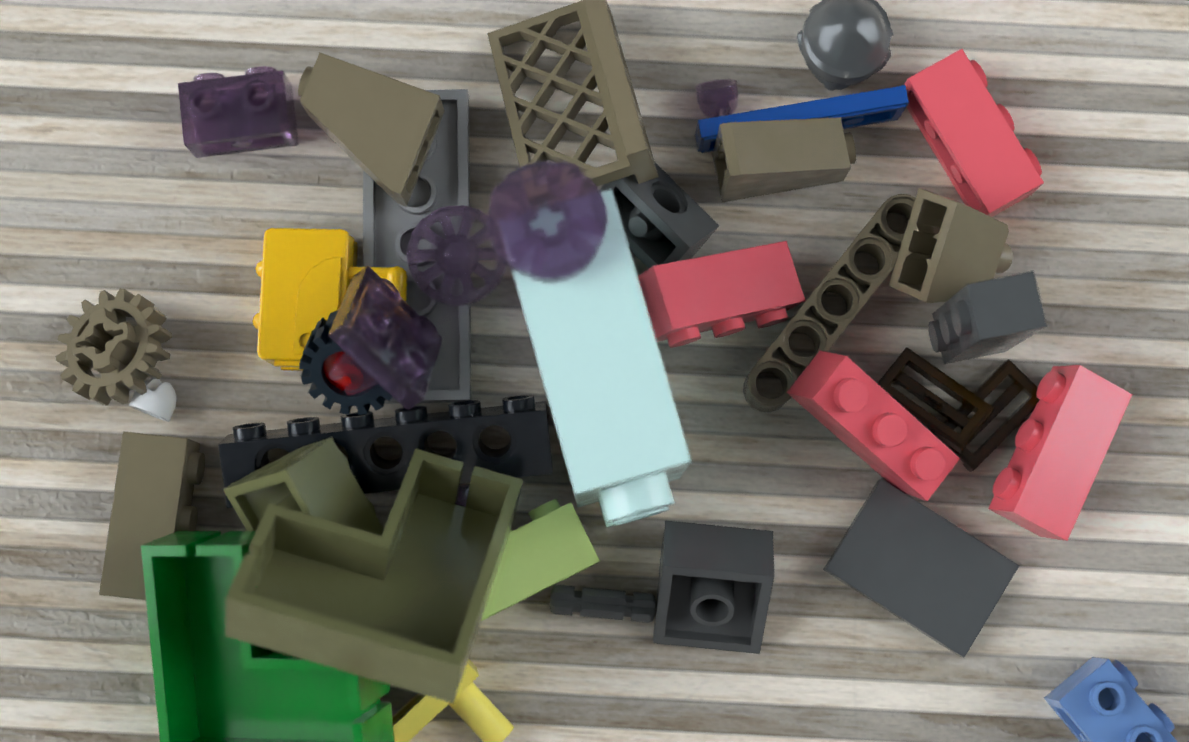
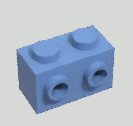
M1092 657L1044 697L1079 742H1177L1170 733L1175 729L1172 721L1155 704L1150 703L1147 706L1134 690L1138 686L1136 678L1118 660L1111 662L1106 658Z

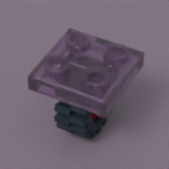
M367 265L352 277L339 310L330 313L327 321L322 318L316 324L315 329L312 330L300 359L299 369H304L301 374V380L303 385L312 383L308 393L314 399L321 394L325 396L322 405L326 408L331 409L334 402L341 404L340 413L349 415L352 406L357 407L358 415L368 414L370 405L377 411L384 406L385 400L390 401L392 397L407 410H410L425 398L443 338L438 334L435 325L427 317L419 315L401 298L397 288L389 280L381 278Z

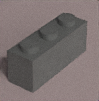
M1034 271L965 285L932 314L934 321L929 322L928 330L932 348L936 353L941 352L944 364L1008 351L1047 327Z

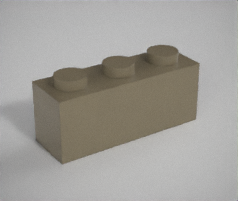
M123 431L99 595L146 600L141 545L176 531H196L198 510L196 506H192L194 485L201 484L205 471V455L199 452L200 443L188 438Z

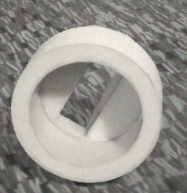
M150 378L144 381L147 392L141 395L135 391L129 406L169 422L177 402L174 388L169 382L161 383L160 379Z

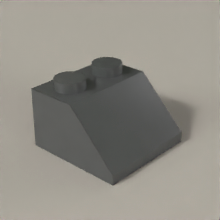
M665 520L653 643L760 654L774 581L773 531Z

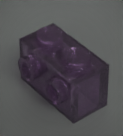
M259 66L247 69L245 75L225 77L219 73H203L196 75L191 82L178 83L183 142L196 158L298 146L293 89L283 70L276 71L273 67Z

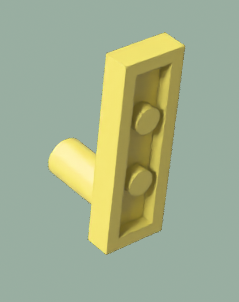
M469 658L454 703L417 693L392 716L394 742H409L447 705L459 715L483 742H502L511 733L514 726L473 683L479 676L477 667Z

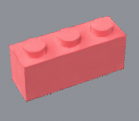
M963 49L958 50L906 80L904 85H906L909 100L906 108L964 204L993 217L1031 196L1044 183L1040 177L1042 169L1038 159L1030 149H1023L1013 132L1015 127L1010 113L1003 105H996L986 88L988 83L983 69L975 60L970 61Z
M787 241L655 265L637 276L656 342L668 340L670 348L697 341L701 338L700 333L712 330L714 337L719 338L744 330L746 328L744 323L756 321L758 328L779 324L789 319L786 311L806 301Z
M819 351L787 391L794 400L889 484L905 494L928 501L960 460L952 450L846 355Z
M1081 365L1053 366L1051 371L1042 378L1036 393L1037 398L1040 400L1032 411L1030 418L1019 428L1015 437L1016 449L1008 466L999 473L993 485L994 497L988 509L1040 537L1068 540L1133 395Z

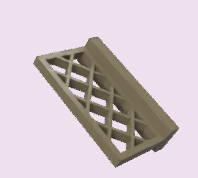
M582 0L487 33L527 200L532 208L631 175H635L638 184L659 177L613 15L607 0ZM580 21L581 29L570 45L553 38L560 27ZM522 40L533 43L521 62L505 55L504 46ZM585 45L587 46L588 52L582 50ZM545 49L563 55L551 73L533 67ZM575 60L592 66V70L581 86L563 79ZM526 77L543 83L531 103L515 96V93ZM596 86H598L599 93L593 91ZM556 89L574 96L562 115L544 108ZM586 101L604 108L593 127L574 121ZM519 111L524 112L522 117H520ZM536 118L554 125L542 145L525 137V134ZM608 127L611 135L605 133ZM567 130L585 137L573 158L554 150ZM597 143L614 149L618 161L597 168L585 163ZM530 153L535 154L532 160L530 157ZM547 160L566 167L557 181L540 187L537 186L536 176Z

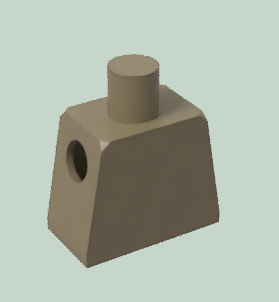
M919 188L888 286L924 302L937 303L947 302L967 284L994 279L995 273L1000 274L1007 271L1013 260L1012 250L1005 243L1009 233L1008 225L964 203Z

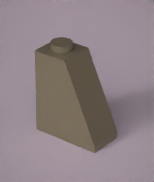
M319 52L314 67L308 66L304 70L299 82L298 96L301 97L300 102L308 116L397 204L407 207L445 112L440 95Z
M841 117L723 123L719 125L712 152L722 203L842 182L851 169L850 164L856 163L854 139L850 132L844 133Z

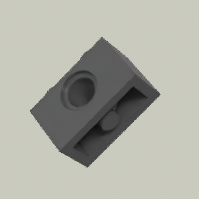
M656 163L658 178L638 184L635 175H631L604 184L598 191L600 193L612 189L628 247L648 268L655 265L692 259L719 227Z

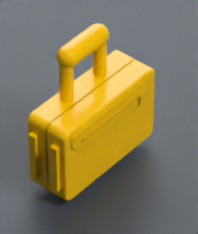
M269 228L264 233L262 261H259L255 268L257 275L261 277L260 310L252 320L253 326L258 330V356L276 367H281V370L303 371L304 369H299L300 359L316 324L322 318L327 321L330 313L339 310L344 319L347 309H355L356 280H386L385 314H376L373 323L379 326L385 319L392 325L391 329L402 327L406 319L407 272L399 266L357 267L358 244L343 229ZM357 314V318L364 319L365 314Z

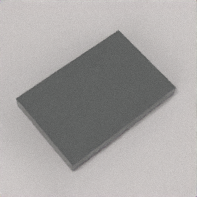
M880 479L823 570L954 654L964 658L1019 568V565L883 479Z

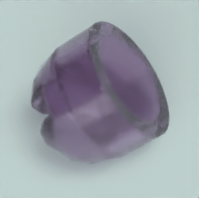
M734 79L707 81L695 87L700 110L708 118L719 117L720 109L724 116L731 115L738 106L737 81Z

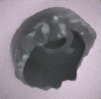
M822 0L810 9V14L805 20L803 30L797 34V41L801 54L812 74L819 82L824 84L826 89L834 91L859 84L886 66L887 61L891 58L889 48L893 31L887 13L875 0Z

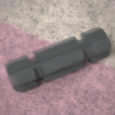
M555 585L551 590L550 610L552 613L572 616V612H580L582 617L623 620L625 616L631 617V621L649 623L655 617L656 598L651 593L633 592V596L625 595L626 591L583 587L582 591H576L575 586Z

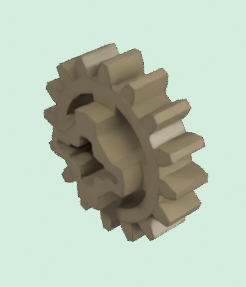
M120 288L115 297L103 290L99 294V304L94 305L85 299L81 302L84 314L80 318L69 315L66 319L73 329L70 334L65 333L58 336V341L66 344L67 350L58 354L56 361L67 367L60 376L62 380L73 385L72 391L105 406H108L112 399L121 404H126L129 400L130 390L143 395L147 392L144 380L148 376L154 379H160L162 376L155 366L158 360L170 359L171 354L161 348V343L170 340L172 333L161 326L166 321V316L154 308L155 304L140 294L135 296L129 291ZM126 317H133L138 325H131L126 321ZM93 368L100 372L101 378H96L91 369Z

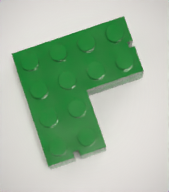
M176 531L141 545L160 742H394L391 702H381L380 699L390 692L389 684L225 636L226 595L245 554L250 555V543L256 531H229L222 535L221 531Z

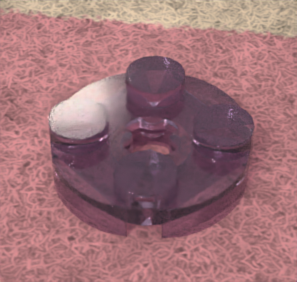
M540 161L516 169L501 184L495 187L490 198L487 227L494 251L504 265L523 276L531 277L532 280L554 283L575 277L592 263L603 243L607 228V212L603 197L597 186L590 178L582 174L577 166L565 161L558 163ZM546 207L552 213L560 212L564 217V220L557 223L558 233L547 237L543 229L533 231L530 226V222L538 218L537 211Z

